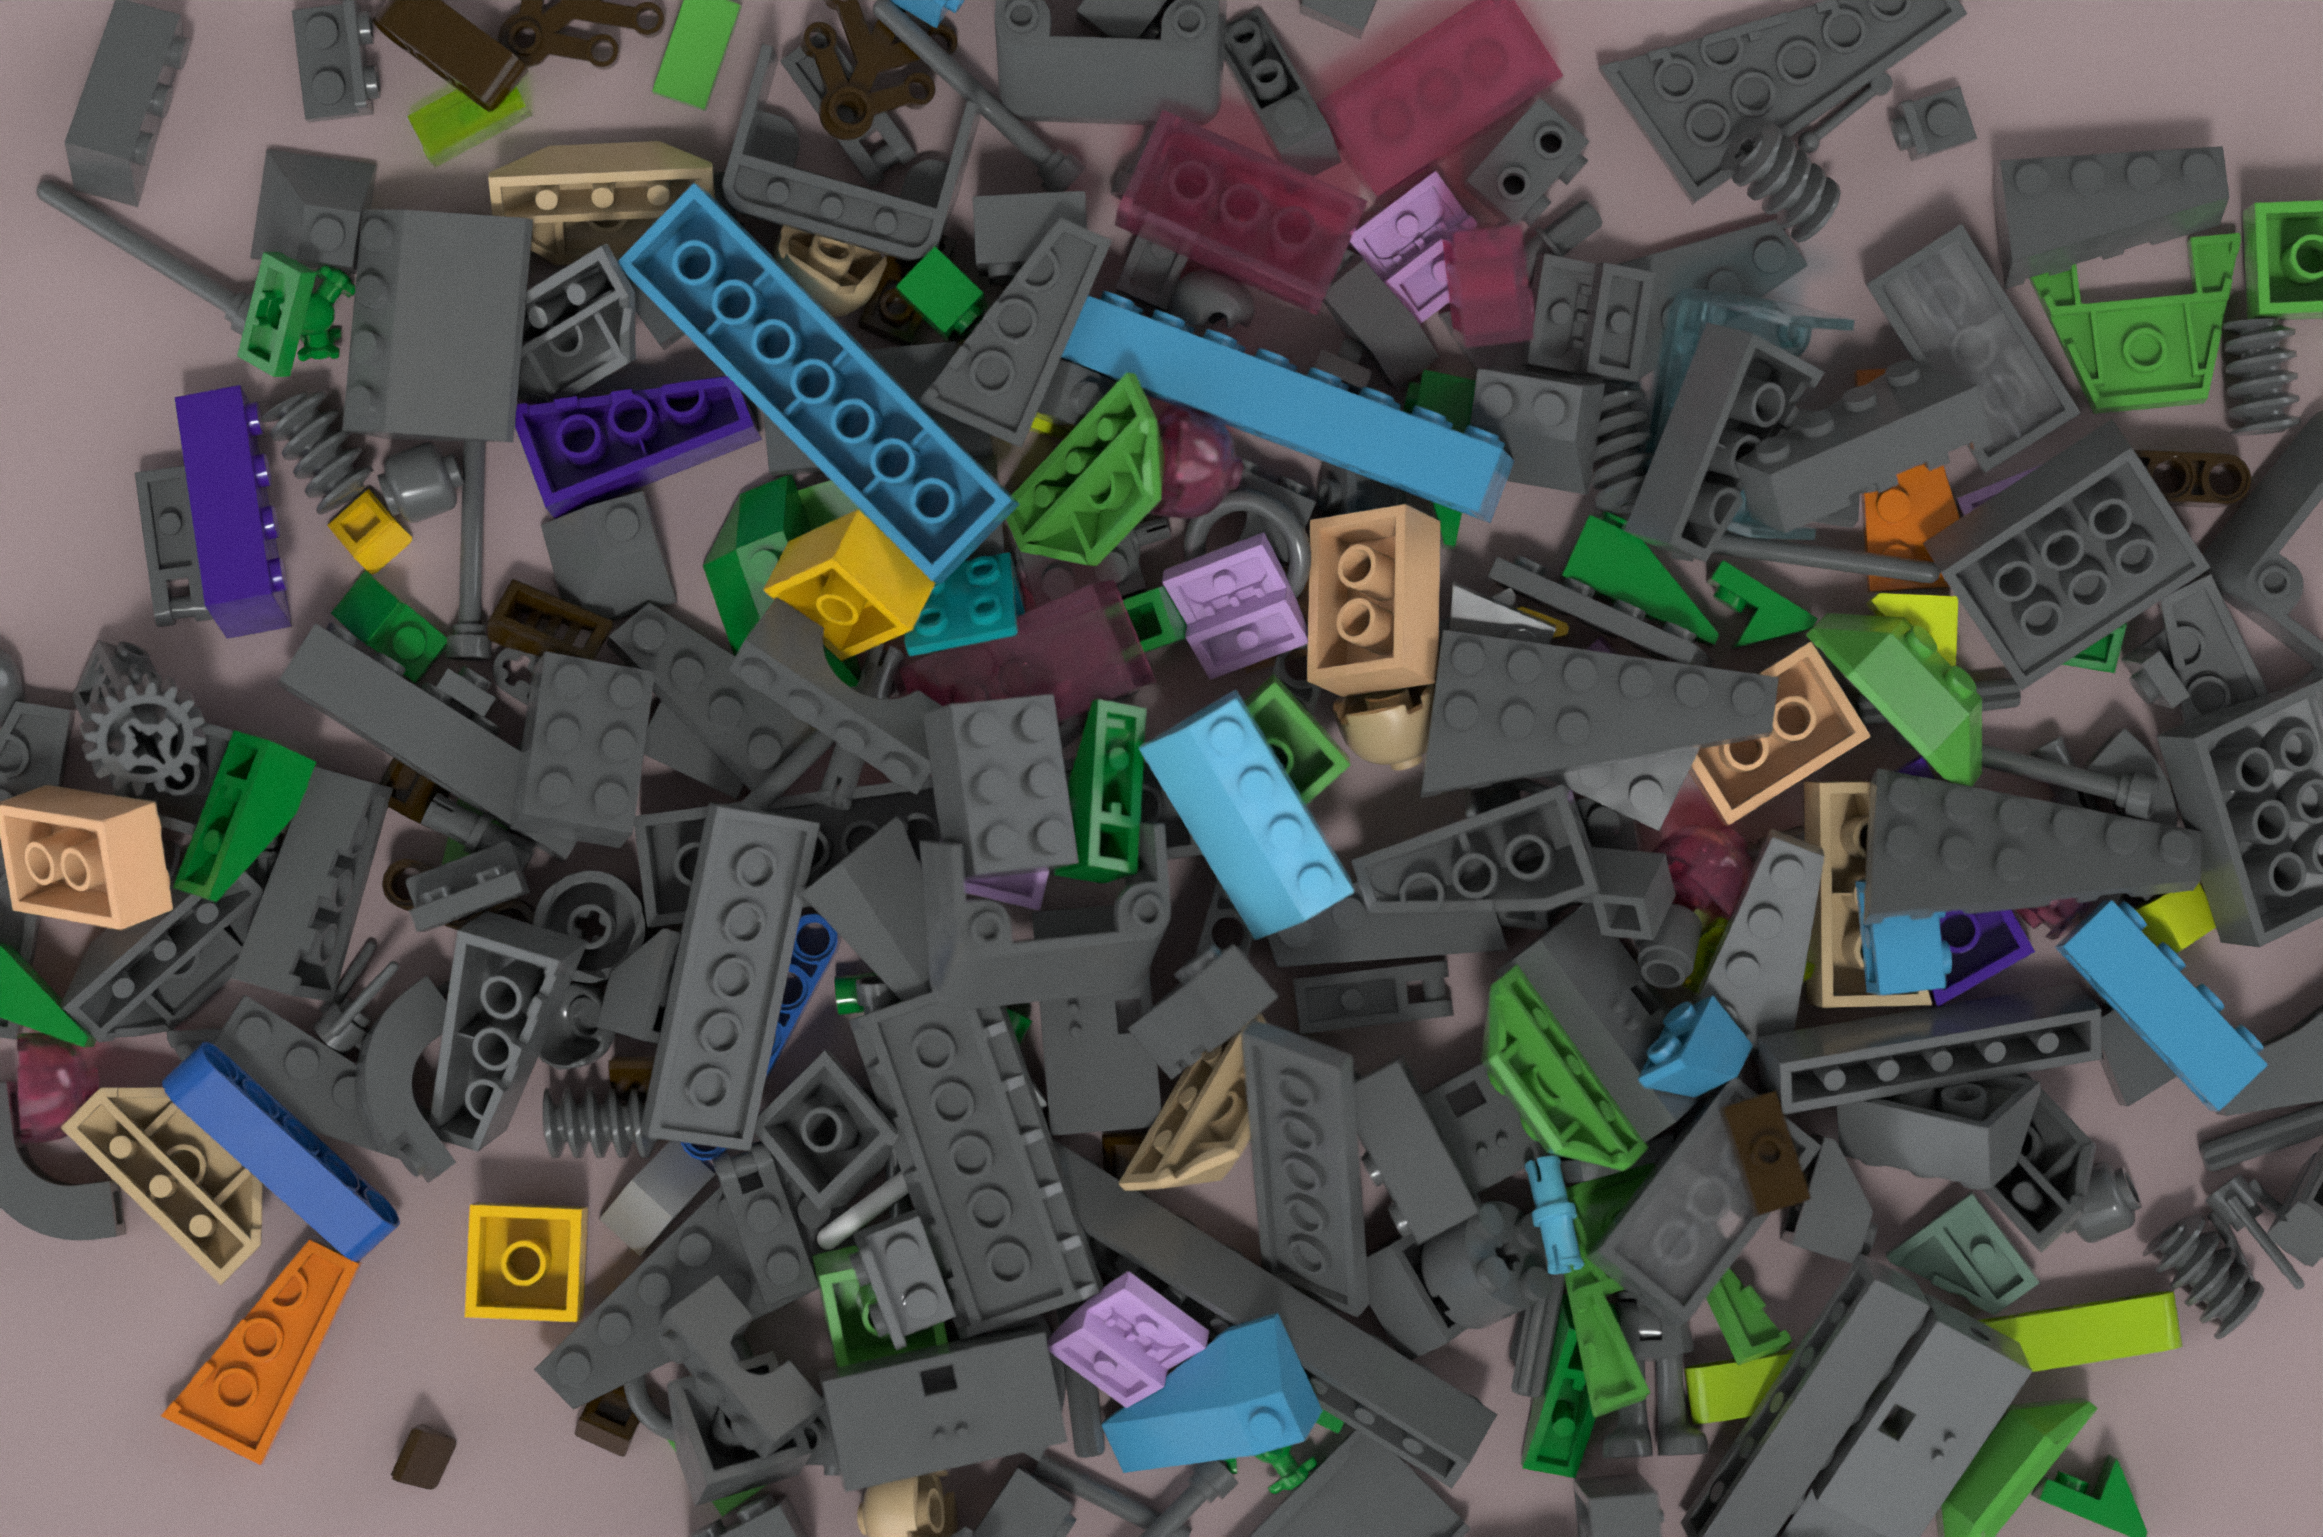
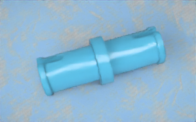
M1560 1157L1537 1158L1539 1165H1536L1535 1161L1530 1160L1524 1166L1525 1171L1528 1173L1536 1209L1531 1213L1533 1225L1540 1227L1548 1262V1273L1563 1274L1572 1272L1570 1265H1573V1268L1578 1270L1584 1266V1261L1581 1258L1573 1220L1577 1218L1575 1204L1568 1201L1560 1166Z

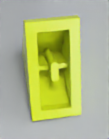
M1879 593L1866 603V606L1876 616L1904 617L1912 626L1918 625L1925 629L1936 642V651L1951 666H1956L1957 596Z
M2200 883L2197 884L2193 891L2157 894L2148 901L2133 907L2147 924L2142 930L2146 937L2156 947L2164 942L2175 953L2185 949L2216 928L2206 894Z

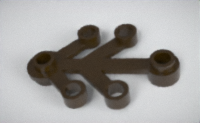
M521 0L520 12L510 16L502 24L498 42L519 58L527 68L540 65L551 55L587 61L597 69L607 70L614 67L620 58V48L614 38L607 34H597L589 40L558 34L557 32L574 20L631 29L635 30L642 37L653 38L663 31L665 16L661 8L652 2H643L633 7L603 2L602 0H561L543 13L544 0ZM645 11L655 12L658 15L656 26L652 29L641 28L638 25V18L641 13ZM529 29L535 32L536 40L531 47L520 48L517 46L516 36L520 31ZM605 42L613 47V54L608 60L598 61L594 59L593 49L597 44Z
M824 0L829 8L837 11L856 62L854 71L849 81H847L834 50L837 42L834 29L827 23L814 22L802 33L800 38L801 49L808 57L815 59L827 92L819 105V119L823 128L831 136L845 141L858 139L871 128L875 115L904 106L910 109H921L933 99L936 91L935 84L928 75L920 72L909 75L901 85L869 93L877 74L922 59L904 42L891 45L895 34L879 19H877L870 34L858 0ZM899 7L904 13H906V10ZM939 25L937 29L931 27L926 32L930 37L932 35L944 37L948 44L946 52L949 55L956 50L957 36L950 27ZM819 32L823 34L827 40V47L824 49L814 47L810 42V33ZM910 83H919L924 87L926 92L924 99H916L911 96L909 92ZM840 105L850 107L854 113V121H842L837 115V107Z

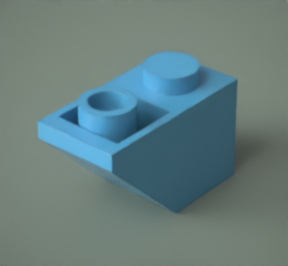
M1713 995L1694 1005L1689 1001L1683 1002L1672 1009L1664 1018L1663 1023L1665 1027L1659 1039L1647 1050L1649 1058L1638 1080L1644 1088L1695 1098L1736 1078L1753 1045Z

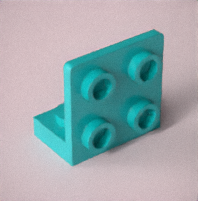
M1011 553L982 556L964 561L942 584L936 582L912 631L905 633V646L908 655L915 656L1016 635L1018 633L1017 617L1026 615L1025 600Z

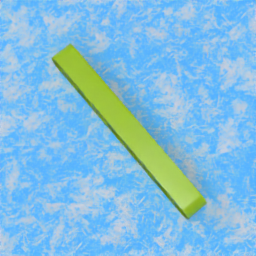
M2174 1291L2150 1292L1978 1320L2019 1342L2032 1372L2163 1352L2183 1347ZM1796 1349L1778 1351L1739 1366L1735 1358L1685 1367L1684 1372L1693 1424L1751 1417Z

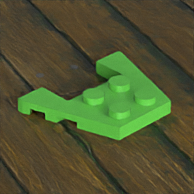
M2240 233L2190 237L2187 247L2193 294L2082 304L2076 264L2072 265L2071 270L2049 276L2047 272L2029 278L2094 414L2205 404L2209 395L2220 343L2226 304L2231 291L2236 257L2239 253Z

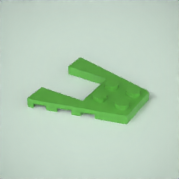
M1654 1163L1588 1180L1566 1188L1568 1201L1575 1204L1577 1218L1573 1220L1584 1266L1575 1270L1573 1265H1570L1572 1272L1564 1273L1594 1417L1640 1402L1650 1394V1390L1605 1297L1624 1288L1585 1256L1655 1167ZM1728 1268L1708 1294L1706 1300L1738 1366L1788 1347L1793 1342L1789 1333L1786 1330L1781 1332L1763 1311L1766 1304L1751 1285L1744 1287L1733 1271Z

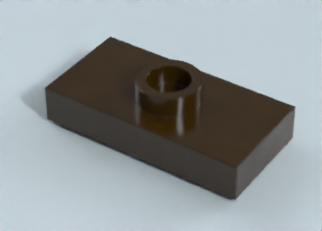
M1776 1091L1719 1109L1754 1217L1811 1199Z

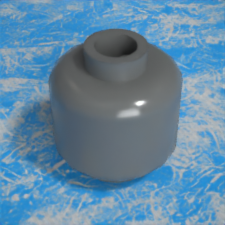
M430 442L389 456L384 464L385 473L377 475L392 516L401 514L410 523H418L455 508L457 504L455 488L465 484L454 454L443 457L439 448Z
M2098 1162L2092 1165L2083 1214L2065 1230L2067 1234L2076 1231L2085 1242L2097 1243L2134 1225L2135 1210L2142 1208L2135 1185L2124 1167L2116 1170L2114 1166L2107 1162Z

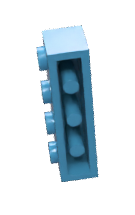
M2112 900L2102 901L2055 948L2207 1109L2219 1112L2268 1066L2258 1055L2264 1049L2263 1045L2243 1025L2239 1024L2234 1029L2220 1015L2219 1012L2225 1008L2221 1000L2203 983H2200L2195 988L2183 976L2181 971L2186 965L2182 959L2164 942L2156 947L2142 932L2147 926L2146 922L2128 903L2123 901L2117 906Z

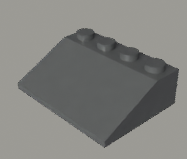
M404 209L362 210L342 431L384 439L513 443L532 240V219Z
M2113 419L1923 543L1940 573L2021 690H2024L2211 568Z
M2323 677L2201 715L2157 735L2186 829L2202 832L2201 881L2220 942L2261 947L2322 918Z

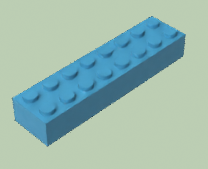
M693 183L617 261L622 271L933 582L942 584L1020 505L750 233L699 185Z
M1103 291L1100 300L1091 296L1087 297L1061 357L1065 361L1079 365L1116 382L1127 372L1135 373L1145 395L1491 524L1514 464V460L1503 450L1505 443L1499 441L1498 436L1467 425L1465 433L1461 434L1451 430L1453 424L1446 421V417L1418 406L1414 407L1412 415L1399 411L1401 405L1394 402V398L1367 387H1362L1359 395L1348 392L1349 385L1341 382V378L1316 368L1310 367L1307 376L1296 372L1298 367L1289 363V359L1258 348L1255 357L1244 353L1246 347L1237 344L1238 341L1210 329H1206L1203 338L1193 334L1195 328L1186 325V321L1165 312L1154 310L1152 318L1142 316L1143 309L1135 306L1133 301L1119 295Z

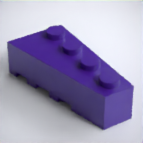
M728 376L664 384L661 388L633 391V389L612 391L609 395L578 398L575 396L554 399L555 402L528 405L527 403L517 404L515 428L545 508L554 519L584 507L615 498L762 440L745 393Z
M241 385L174 397L206 609L227 639L292 627L286 590L288 589L287 576L283 560L279 557L276 538H280L279 523L274 506L269 504L266 488L272 486L271 470L267 455L265 453L260 454L257 435L264 434V423L261 421L262 413L259 403L257 401L250 403Z
M1922 755L1893 770L1894 772L1936 780ZM1962 910L1946 911L1945 917L1939 918L1941 941L1946 940L1948 942L1952 968L1950 974H1945L1946 988L1932 989L1937 1007L2035 952L2012 910L1966 914Z

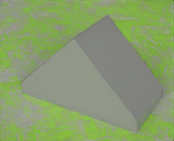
M669 1141L629 1182L600 1217V1220L634 1252L642 1256L716 1173L703 1161L692 1158L685 1152L681 1142Z

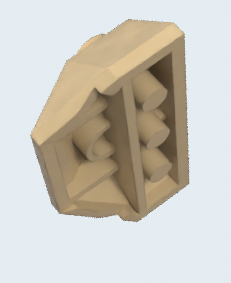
M661 141L547 146L489 172L488 176L492 216L532 219L531 251L555 265L572 264L606 243L618 261L693 183L705 189L716 200L713 163Z
M1261 1013L1253 1018L1266 1023ZM1249 1023L1211 1052H1208L1206 1049L1197 1062L1185 1068L1118 1183L1125 1191L1162 1189L1221 1181L1231 1170L1251 1138L1241 1034Z
M163 1087L100 1088L61 1127L80 1148L220 1285H223L262 1245L263 1183L171 1101Z

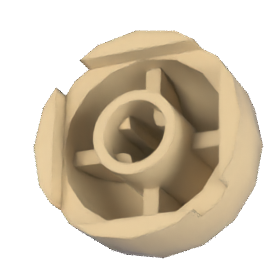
M785 226L780 231L773 251V257L833 317L847 316L865 305L877 288L887 265L886 256L882 259L878 252Z
M1435 683L1367 693L1356 698L1354 695L1340 696L1334 701L1333 712L1346 745L1361 759L1373 764H1390L1392 770H1405L1420 764L1423 761L1422 755L1427 751Z
M947 1470L867 1487L864 1501L859 1504L857 1510V1522L861 1533L865 1536L867 1535V1537H950L956 1534L958 1518L954 1492H947L944 1496L942 1483L939 1479L942 1476H949Z

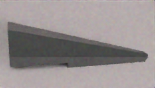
M900 812L862 841L853 851L816 878L801 895L903 1002L932 992L930 984L921 860L917 859L907 835L909 827L907 820Z

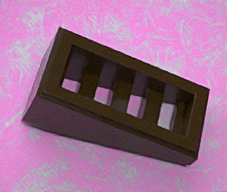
M512 578L488 620V639L501 646L542 657L545 652L595 660L613 628V621ZM521 613L529 615L525 624L517 622ZM541 618L549 620L544 632L535 629ZM561 624L570 626L563 640L554 637ZM581 629L592 632L583 649L573 646Z

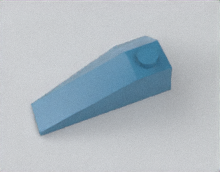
M1274 1313L1228 1327L1217 1335L1206 1346V1349L1178 1364L1175 1370L1166 1376L1164 1388L1128 1408L1122 1406L1107 1417L1101 1426L1123 1473L1254 1456L1306 1440L1322 1413V1408L1279 1314Z

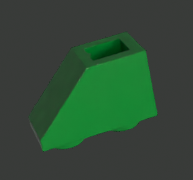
M935 246L896 286L898 293L945 342L955 341L958 337L961 340L967 339L981 322L985 313L984 309L988 306L984 293Z

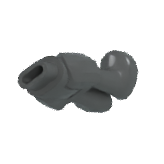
M1624 1289V1292H1618V1301L1614 1306L1620 1329L1645 1382V1362L1655 1361L1658 1405L1657 1456L1709 1454L1706 1434L1691 1426L1685 1408L1683 1355L1694 1351L1688 1322L1672 1328L1627 1290ZM1646 1398L1619 1409L1618 1425L1603 1441V1458L1653 1456Z

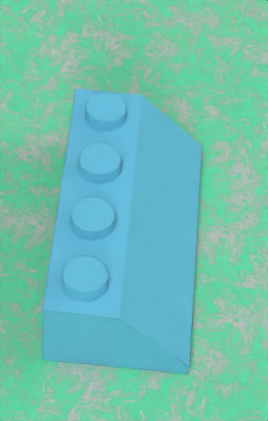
M1236 689L1139 746V750L1255 940L1304 922L1354 892L1351 878Z

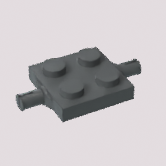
M1162 516L1161 518L1136 525L1097 566L1020 552L1017 543L1016 561L1013 563L1019 583L1023 582L1024 587L1032 595L1040 622L1044 623L1147 592L1139 565L1140 547L1167 538L1171 539V534L1166 517Z

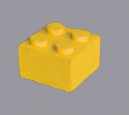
M857 509L788 541L763 590L774 600L778 597L824 628L823 645L843 661L912 631L936 582H933L871 519L867 518Z
M488 1202L470 1204L464 1317L578 1322L583 1319L588 1207Z

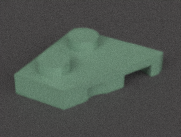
M1973 1190L1886 1252V1258L1890 1263L1898 1267L1902 1266L1930 1280L1931 1284L1949 1293L1958 1294L1969 1300L1971 1304L1993 1315L2002 1311L2040 1283V1279Z

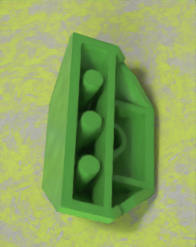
M1127 372L1012 494L1020 505L1006 518V521L1020 552L1097 566L1161 500L1165 453L1156 417L1135 373Z
M1827 613L1806 636L1825 653L1826 657L1943 778L1950 783L1972 787L1982 774V697L1976 692V685L1969 674L1958 666H1951L1936 651L1937 644L1932 636L1918 625L1912 626L1904 617Z
M1518 964L1510 968L1490 987L1481 1061L1487 1068V1075L1491 1084L1499 1093L1508 1097L1520 1114V1121L1525 1132L1533 1140L1539 1141L1547 1153L1622 1171L1627 1169L1648 1149V1146Z
M2081 1397L2009 1405L1937 1511L1938 1537H1995L2098 1408Z

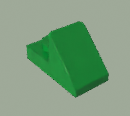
M1724 560L1717 564L1706 582L1716 588L1713 598L1738 613H1741L1744 607L1753 611L1731 649L1805 632L1813 628L1818 620L1817 617Z
M366 570L331 612L362 643L406 669L404 675L416 684L447 648L446 635Z
M2111 1455L2106 1457L2092 1495L2086 1493L2089 1486L2088 1482L2061 1471L2057 1472L2054 1480L2043 1476L2031 1494L2043 1502L2126 1536L2146 1537L2148 1533L2117 1458Z

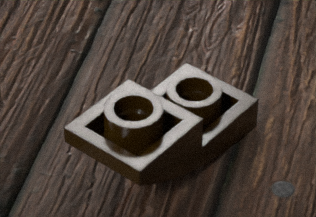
M943 235L937 248L949 260L955 248L956 240ZM892 256L887 257L886 268L860 318L858 328L901 347L911 346L923 318L898 293L896 286L920 261H906Z

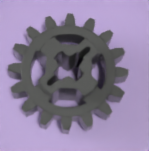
M145 672L141 684L133 685L127 675L121 676V690L115 692L110 687L104 685L101 691L105 702L102 705L88 702L86 706L88 714L93 721L80 723L82 736L85 740H88L82 744L87 761H93L92 767L99 779L110 774L109 779L112 787L117 791L129 781L132 784L135 795H142L145 783L150 782L154 783L159 793L165 791L164 778L171 775L180 782L186 779L181 769L184 762L198 765L200 759L192 746L206 744L202 728H199L200 725L205 723L199 707H193L195 702L188 689L177 693L176 684L171 677H167L160 686H156L151 672ZM115 720L116 728L112 733L108 735L110 742L107 743L108 730L112 722ZM131 725L135 726L139 732L143 731L148 736L153 735L155 742H152L148 736L144 737L139 732L134 733ZM179 732L175 744L171 747V738Z

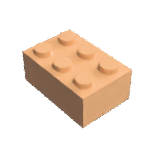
M1407 504L1310 520L1311 570L1309 574L1307 682L1341 697L1436 683L1439 660L1440 521Z
M1812 641L1758 673L1759 675L1779 677L1771 735L1765 738L1714 747H1700L1688 771L1722 827L1732 824L1871 737Z
M45 785L0 802V839L13 911L122 930L173 910L169 888L170 876L166 869L161 840V822L157 815L155 802Z

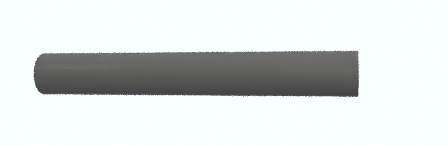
M1045 1454L1042 1455L1033 1473L1144 1530L1162 1514ZM1183 1524L1171 1537H1189L1192 1528Z

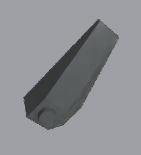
M1564 785L1556 786L1351 860L1369 914L1548 911L1601 892L1590 842L1572 790ZM1520 860L1525 862V866L1530 874L1522 873L1520 866H1518Z

